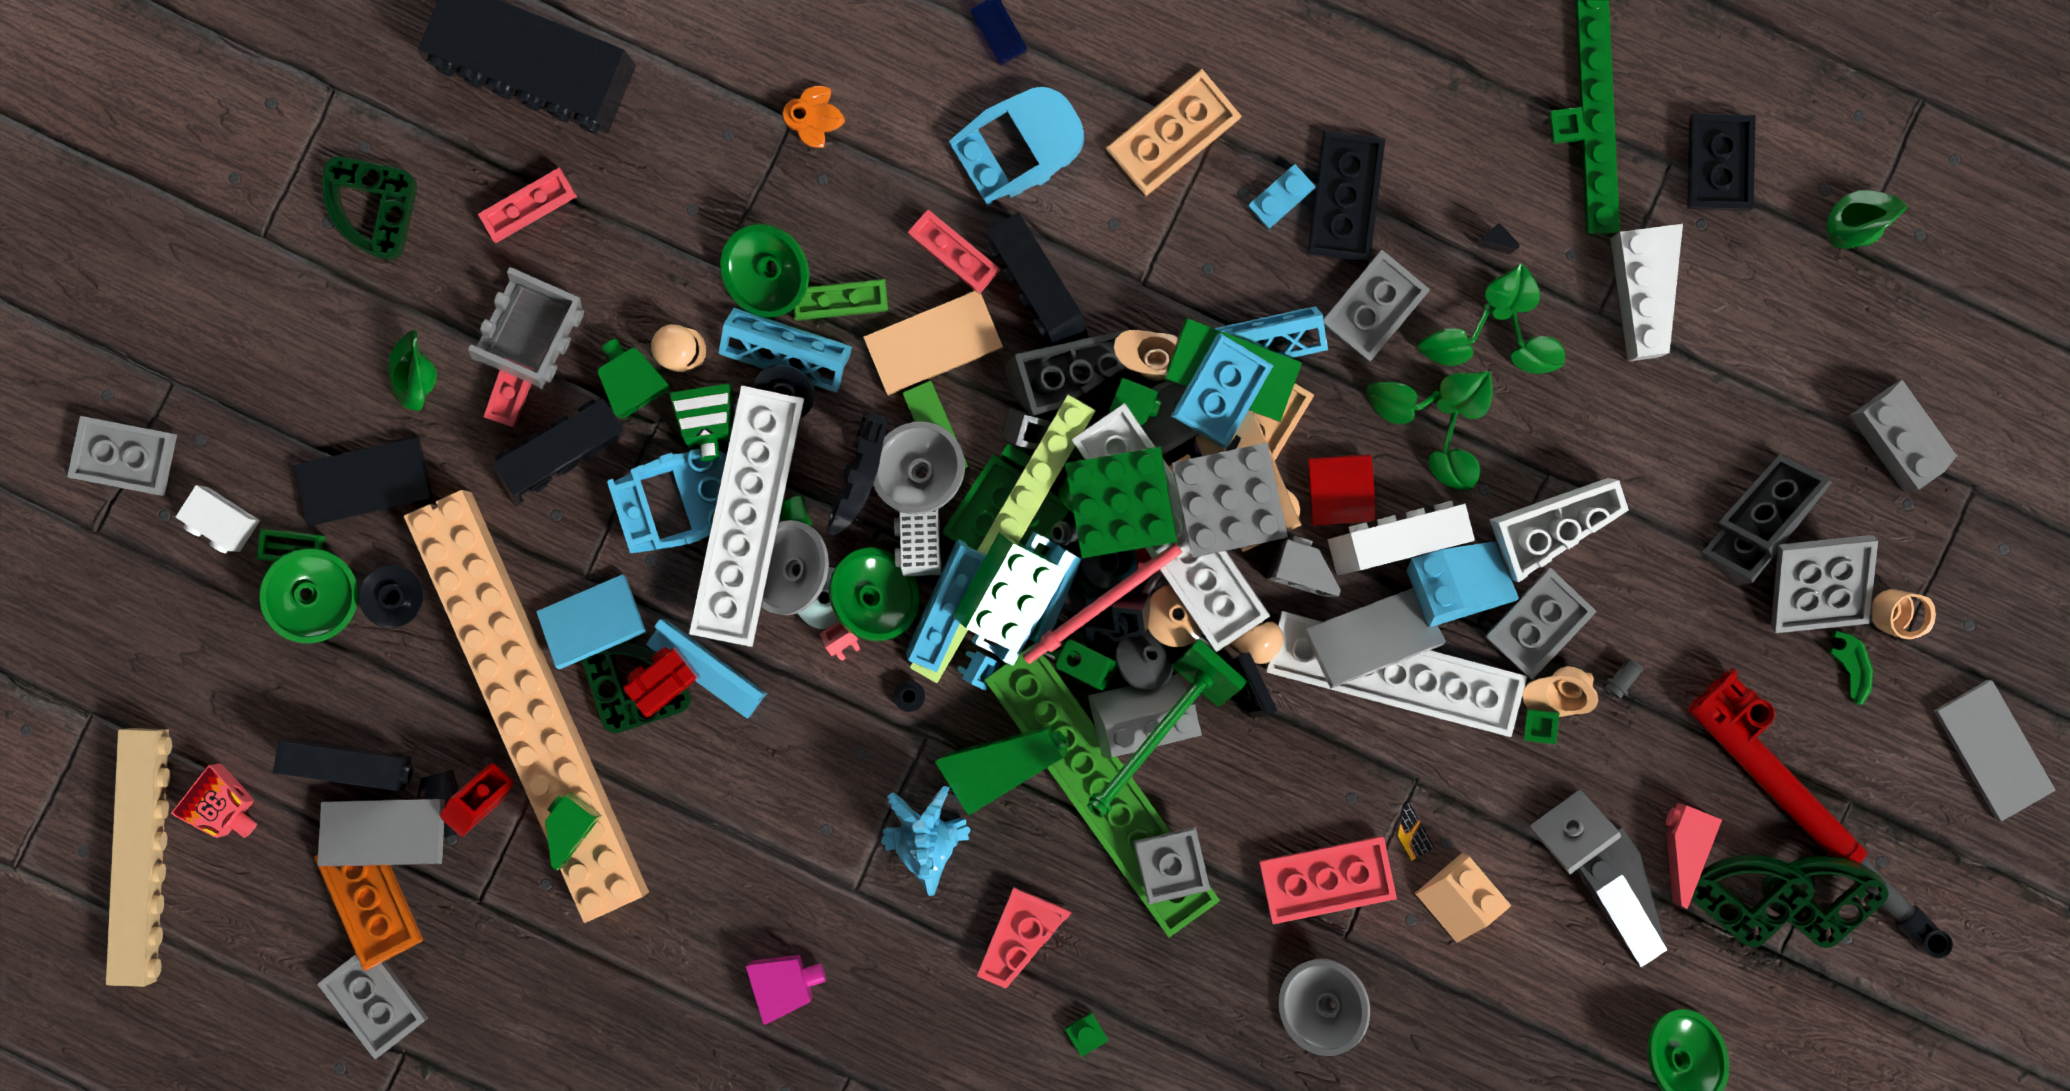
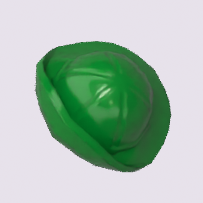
M1858 190L1848 194L1834 205L1828 215L1825 226L1827 239L1836 248L1849 249L1869 246L1883 235L1885 228L1904 213L1908 206L1898 197L1878 191Z
M410 330L397 342L389 355L388 375L391 391L398 403L406 409L419 412L425 403V395L429 394L437 383V371L433 361L423 352H420L417 330Z

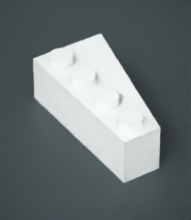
M1683 224L1623 231L1610 238L1628 361L1658 358L1670 353Z
M1606 478L1490 519V523L1511 580L1520 582L1528 577V574L1551 562L1552 558L1566 549L1577 545L1580 540L1591 533H1595L1629 509L1620 481Z
M1452 501L1434 505L1435 512L1426 514L1424 508L1406 512L1407 519L1397 521L1396 515L1378 519V526L1368 528L1367 522L1348 527L1349 534L1327 539L1336 574L1342 575L1475 541L1466 505L1454 506Z

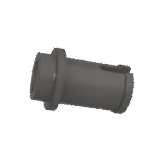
M1058 521L1052 526L1050 536L1058 545L1065 546L1070 542H1079L1076 523Z
M1627 658L1614 677L1606 680L1605 690L1617 699L1627 696L1629 694L1627 690L1644 669L1634 660Z

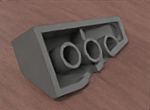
M1128 330L1015 354L1004 365L1013 396L1030 416L1059 410L1067 394L1077 399L1125 368L1115 356L1113 347L1116 338Z
M1620 826L1617 830L1620 832L1621 838L1575 871L1639 967H1643L1665 952L1667 947L1640 852L1623 827Z

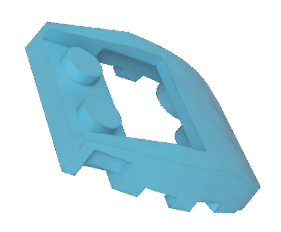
M1036 87L986 109L949 141V144L985 205L989 207L993 205V200L1009 195L1011 198L1033 186L1042 185L1049 181L1050 177L1059 169L1065 168L1082 150L1084 130L1078 115L1066 97L1054 89ZM1008 112L1039 164L1011 182L1007 179L978 130Z
M699 449L680 454L669 453L660 456L659 459L632 469L630 474L616 481H613V479L607 481L630 554L679 547L700 541L710 535L727 456L725 453L719 451L720 458L709 462L701 460ZM673 471L692 530L659 539L641 480Z

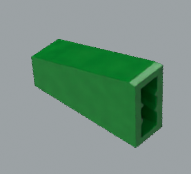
M1051 725L952 751L940 757L935 763L969 816L1063 759L1069 753L1066 748L1068 747V742L1062 732L1059 730L1055 731Z

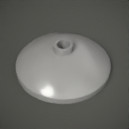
M911 422L901 425L884 437L879 469L873 483L874 488L887 505L899 512L917 515L935 511L948 503L961 486L965 473L963 451L955 437L937 424ZM922 470L928 471L926 477L918 478V474Z
M793 520L778 523L761 604L763 609L779 615L796 614L809 607L821 593L828 575V552L822 537L811 526Z
M1314 959L1298 965L1285 978L1279 993V1013L1287 1033L1300 1047L1316 1055L1335 1056L1355 1047L1365 1035L1370 1021V1002L1362 982L1349 968L1333 960ZM1330 998H1332V999L1335 1001V1003H1336V1007H1335V1008H1332V1007L1330 1006V1004H1329V999H1330Z

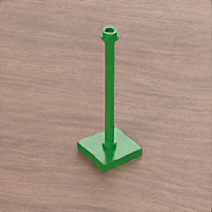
M1198 639L1173 663V668L1189 681L1191 686L1100 795L1092 794L1089 798L1090 802L1087 804V807L1095 816L1102 818L1110 813L1112 810L1110 802L1201 693L1219 707L1238 693L1248 682L1202 640Z

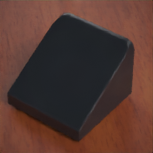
M1499 223L1476 243L1478 246L1509 255L1520 247V244Z

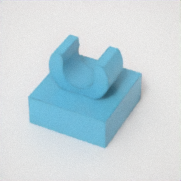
M967 651L965 655L972 660L967 669L959 666L958 671L963 674V680L986 691L988 684L984 679L996 672L1001 663L979 651H976V653Z

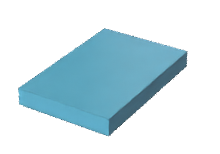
M1218 333L1171 417L1222 448L1227 449L1273 365L1223 334Z
M624 574L536 611L557 669H562L646 632L627 577Z

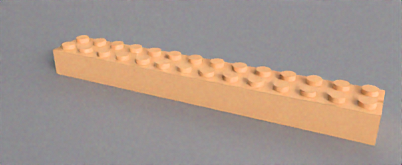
M460 490L436 501L437 506L429 504L405 515L404 518L546 839L545 820L551 814L547 809L558 795L563 797L572 792L602 815L565 866L560 869L583 922L586 923L642 898L649 893V890L472 492Z

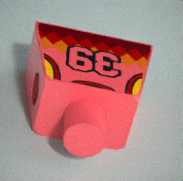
M221 763L208 765L171 813L175 817L216 838L228 835L232 829L243 838H246L257 826V823L245 814L254 801L253 797Z

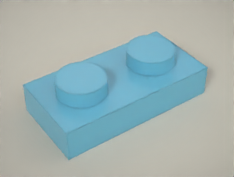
M1294 164L1253 200L1247 208L1269 230L1316 187Z

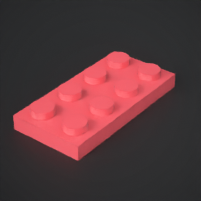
M1384 836L1259 860L1272 924L1397 899Z

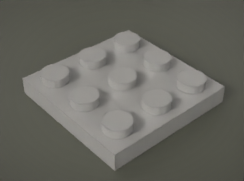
M1267 442L1172 463L1192 558L1288 538Z
M1874 535L1779 544L1771 620L1773 631L1775 633L1869 624L1878 549L1876 537Z

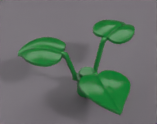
M1519 263L1508 273L1496 278L1486 287L1485 298L1488 304L1484 305L1483 314L1469 338H1467L1466 332L1462 329L1448 328L1427 336L1417 345V349L1421 354L1438 364L1446 366L1463 364L1473 356L1474 350L1470 344L1476 341L1489 313H1492L1499 320L1511 317L1516 340L1520 347L1511 351L1510 358L1518 369L1528 373L1543 374L1558 370L1565 365V350L1558 340L1549 336H1536L1525 342L1522 338L1517 312L1531 311L1540 301V291L1537 282L1522 263Z
M1489 370L1476 373L1460 372L1450 374L1443 379L1440 385V392L1435 390L1430 397L1421 403H1416L1417 393L1402 383L1377 382L1367 386L1366 394L1372 406L1383 419L1390 423L1406 424L1411 422L1415 417V410L1423 409L1434 400L1437 401V406L1441 412L1451 414L1443 444L1444 451H1433L1430 454L1429 468L1438 481L1450 488L1463 491L1474 488L1481 473L1477 459L1463 449H1452L1450 451V441L1459 413L1469 419H1478L1488 412L1493 397V385Z

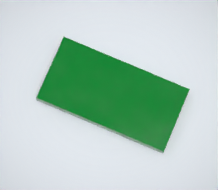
M1185 318L1164 379L1188 387L1218 333H1221L1273 365L1248 411H1253L1258 415L1281 422L1302 362Z

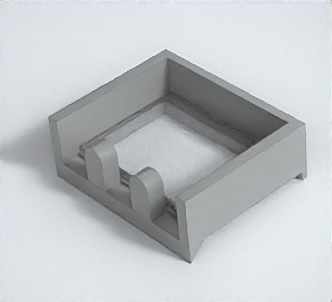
M510 267L507 271L510 281L504 293H497L494 300L496 309L490 321L487 319L483 321L480 328L482 337L477 347L470 345L468 351L472 360L483 362L542 389L546 381L551 382L557 370L556 359L559 353L564 355L568 349L571 337H568L573 326H579L584 310L582 309L580 297Z

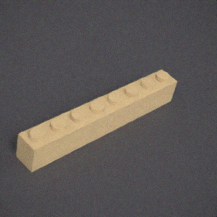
M128 728L118 730L106 985L144 987L157 982L161 972L158 948L163 938V930L160 927V914L164 909L161 885L166 875L163 851L167 846V833L164 832V822L169 812V803L166 800V787L170 783V770L167 768V760L172 749L169 729Z

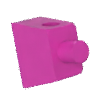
M800 955L754 960L746 966L763 1025L809 1003L813 998L811 986L826 982V975L822 964L804 968Z

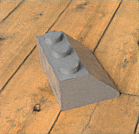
M1902 379L1849 415L1903 492L1921 489L1944 473L1957 457Z
M1294 536L1277 543L1266 579L1323 597L1339 596L1341 590L1320 550L1311 547L1312 541Z
M1178 674L1172 675L1164 686L1153 691L1140 690L1129 685L1088 695L1102 757L1112 758L1136 752L1186 692L1187 689ZM1194 702L1158 746L1202 735Z

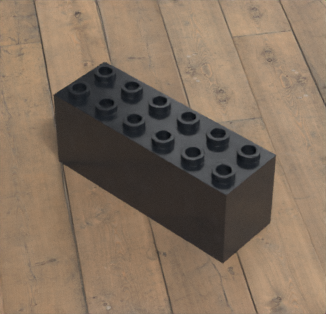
M438 0L418 48L427 57L426 62L436 66L435 70L444 75L453 77L454 73L464 78V82L480 89L484 84L493 89L494 94L504 99L510 100L514 96L521 100V104L529 109L539 112L540 108H544L551 112L550 116L565 123H568L569 119L579 123L581 129L597 135L598 131L606 134L609 133L636 67L624 49L502 0Z

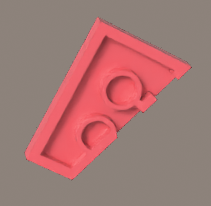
M1013 887L977 977L1007 988L1030 962L1036 952L1049 940L1062 922L1069 917L1072 911Z

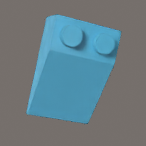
M1496 541L1441 549L1412 558L1406 570L1429 628L1519 599Z

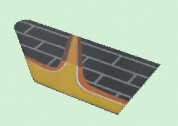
M1405 804L1398 837L1412 861L1435 847L1411 804Z

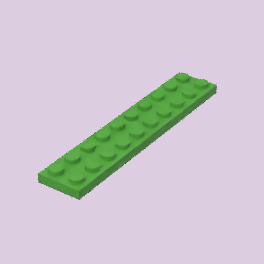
M1026 649L1019 654L1014 665L1007 663L984 680L1022 733L1052 725L1055 731L1059 730L1065 736L1068 742V747L1066 748L1069 753L1063 759L1049 766L1048 770L1170 938L1217 904L1220 899L1210 887L1209 891L1153 904L1147 903L1133 841L1171 831L1132 777L1110 802L1112 810L1108 815L1100 818L1088 809L1087 804L1090 802L1089 798L1092 794L1100 795L1121 770L1123 764L1117 756L1112 758L1102 757L1093 722L1043 654L1031 664H1028L1022 656L1028 650Z

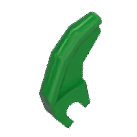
M1832 631L1831 637L1840 639L1841 647L1838 650L1828 648L1827 653L1848 672L1849 697L1853 699V703L1863 705L1872 691L1874 672L1866 646L1851 634Z

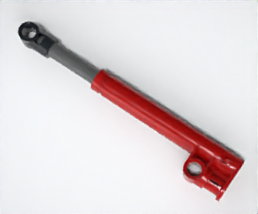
M1735 668L1724 672L1691 703L1688 711L1827 856L1857 862L1871 869L1884 879L1889 895L1883 906L1897 919L1895 924L1913 942L1916 950L1937 959L1948 956L1953 948V941L1950 935L1940 930L1917 905L1912 906L1865 858L1867 851L1859 842H1856V839L1759 740L1758 736L1773 722L1775 717V711L1771 703L1763 700L1752 688L1748 689L1736 677L1738 671ZM1758 705L1761 709V716L1758 720L1753 721L1750 712L1753 706ZM1878 886L1875 888L1866 887L1871 893L1879 894ZM1936 935V945L1929 949L1928 941L1931 936Z

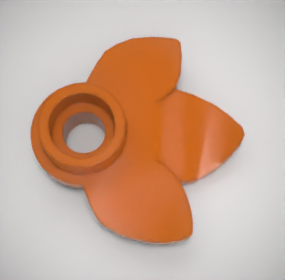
M825 86L807 88L802 93L800 99L789 101L782 112L785 124L790 129L796 130L801 141L809 147L823 148L825 145L824 133L836 130L845 123L842 113L835 106L828 104L831 97V89ZM796 109L801 110L804 113V118H796L793 111Z

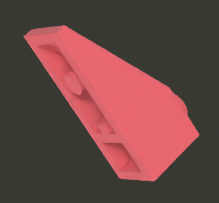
M1677 803L1676 807L1672 808L1667 815L1666 825L1668 828L1666 830L1672 902L1688 909L1722 819Z

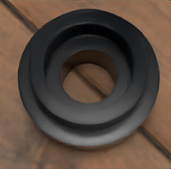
M912 680L900 683L894 691L895 704L905 712L918 710L925 701L923 687ZM911 690L914 692L915 699L913 702H906L903 695L905 691Z

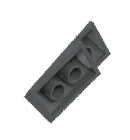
M1779 454L1720 520L1719 524L1722 530L1702 551L1703 556L1736 586L1753 583L1777 553L1778 545L1785 543L1832 483L1831 479Z

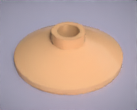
M1170 584L1161 587L1150 597L1148 630L1157 641L1171 647H1183L1192 644L1203 634L1202 630ZM1178 608L1183 611L1184 617L1182 620H1175L1173 618L1172 612L1174 609Z

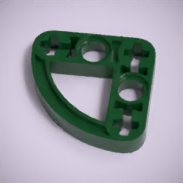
M335 156L330 158L324 167L322 187L324 202L332 222L350 243L364 252L384 260L397 259L402 254L417 192L416 179L407 171L346 157ZM343 166L349 172L355 173V179L348 175H340L338 178L334 174V170L340 169ZM370 170L377 171L379 175L378 182L373 186H366L363 182L364 174ZM403 177L408 186L407 188H401L399 192L398 188L387 184V178L392 181L401 182ZM340 187L382 196L372 241L364 237L347 217L341 201ZM392 207H400L402 210V218L397 223H390L387 220V212ZM387 226L390 229L399 230L398 234L391 232L390 235L389 232L384 230V227ZM390 235V241L395 246L393 249L389 248L386 253L385 249L381 247V243L387 242Z
M622 642L599 652L598 654H604L606 657L605 660L601 661L603 671L610 669L611 675H603L595 679L594 673H601L598 664H592L590 658H593L595 654L583 659V666L601 723L608 732L621 733L683 713L691 706L692 695L689 687L678 694H683L685 700L680 702L681 708H677L676 704H671L664 707L667 711L666 714H662L661 708L650 718L642 717L635 702L632 699L627 700L613 655L632 656L652 665L654 661L651 657L657 653L654 650L643 645ZM604 680H610L616 686L615 694L610 698L603 697L599 692V686ZM620 699L621 705H614L617 714H623L625 720L620 722V728H618L616 723L611 724L609 722V718L613 717L614 713L612 707L605 709L603 703H611Z
M1741 855L1726 858L1705 867L1702 870L1692 900L1743 944L1749 947H1758L1770 939L1812 899L1814 888L1812 880L1807 874L1787 862L1767 856ZM1743 873H1761L1782 879L1752 909L1719 882V880ZM1795 883L1800 886L1804 883L1805 891L1802 893L1797 890L1792 894V884ZM1699 885L1702 887L1710 885V893L1716 898L1714 903L1712 902V897L1707 893L1702 892L1698 894ZM1790 896L1793 904H1790L1786 898ZM1775 902L1780 903L1785 907V910L1780 916H1771L1766 912L1768 905ZM1730 903L1735 905L1738 911L1732 917H1725L1720 914V907ZM1743 917L1749 927L1754 929L1758 926V935L1754 933L1747 935L1746 926L1741 923Z
M1816 856L1789 863L1808 876L1831 874L1856 881L1825 910L1811 899L1806 904L1811 909L1806 917L1800 918L1794 915L1789 920L1790 923L1819 947L1831 948L1837 945L1888 899L1889 893L1884 879L1871 869L1857 862L1838 857ZM1768 875L1762 882L1763 896L1771 891L1772 885L1776 886L1782 879ZM1792 884V894L1797 890L1803 893L1799 887ZM1878 886L1879 894L1869 893L1867 895L1866 887L1875 888ZM1789 896V897H1788V898H1789L1788 901H1789L1790 904H1793V903L1791 902V898H1790V896ZM1863 898H1864V901H1865V905H1866V906H1863L1862 903H1861V901H1860V900H1862ZM1776 902L1770 904L1780 914H1783L1785 907L1782 904ZM1854 905L1857 907L1858 913L1852 918H1845L1839 913L1842 906ZM1816 918L1818 925L1825 930L1830 928L1832 935L1823 934L1820 936L1818 927L1813 923Z

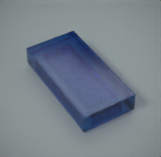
M987 0L970 9L973 18L1000 66L1028 52L1024 41L1001 0Z

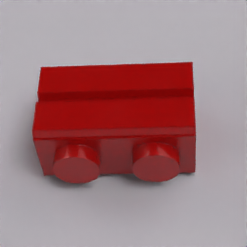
M667 646L662 648L651 657L654 661L652 665L645 670L640 666L626 677L629 683L623 688L646 717L652 716L700 678L699 673L678 647H673L671 650Z
M490 763L449 799L439 816L459 836L463 837L504 801L514 782L495 764Z

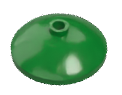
M752 224L735 232L724 246L720 262L722 279L732 299L744 310L760 317H778L793 310L803 300L809 284V267L803 250L787 232L769 224ZM771 261L776 264L777 270L772 268Z
M315 548L294 550L278 558L265 572L259 588V605L265 621L279 635L298 643H317L337 635L351 621L358 603L357 582L348 565L334 554ZM303 588H309L310 596L306 599L300 598V591Z
M864 548L850 553L835 567L829 583V599L836 618L850 633L864 640L878 642L893 639L906 631L917 615L920 599L916 579L914 576H903L901 567H896L895 555L886 550ZM863 595L869 598L870 604H866L863 601Z
M1687 1009L1670 1011L1662 1015L1655 1022L1648 1038L1647 1057L1652 1076L1662 1091H1724L1729 1077V1056L1724 1040L1717 1028L1703 1015Z

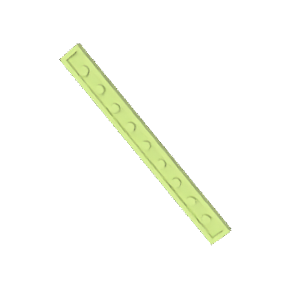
M1067 394L977 551L987 555L998 533L1020 542L1074 449L1075 444L1072 439L1084 432L1095 413V409ZM959 624L938 672L913 662L910 668L938 683L968 629Z

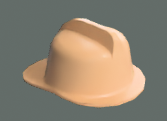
M1128 330L1116 338L1113 348L1119 362L1128 369L1139 372L1150 381L1166 380L1164 375L1178 337L1165 333Z
M1570 666L1558 669L1550 677L1531 681L1524 688L1522 694L1523 702L1527 708L1559 712V717L1589 713L1596 708L1599 700L1597 692L1593 688L1594 677L1592 673H1585L1581 669Z

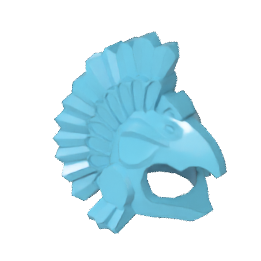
M943 786L938 791L922 816L912 810L897 794L891 793L887 795L889 799L887 802L892 806L891 808L902 824L901 827H887L884 829V836L881 842L885 845L886 851L895 850L901 861L914 873L928 896L935 895L939 879L947 860L952 854L953 847L958 845V841L968 840V834L970 833V828L966 825V819L962 817L946 822L940 819L941 808L950 787Z

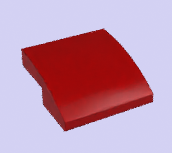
M1371 454L1308 458V488L1310 490L1311 523L1313 526L1375 522V494Z

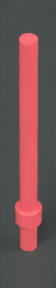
M1176 542L1056 630L1050 629L1040 637L1041 641L1022 654L1025 661L1031 664L1048 650L1053 652L1062 645V640L1183 553Z

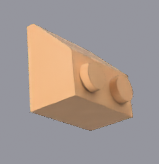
M1461 853L1415 893L1455 942H1459L1487 927L1511 907L1510 903L1476 863L1464 853Z

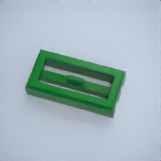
M260 528L256 560L275 562L281 557L265 554L266 548L287 551L305 548L325 550L323 542H326V536ZM267 536L315 541V546L307 547L267 542Z

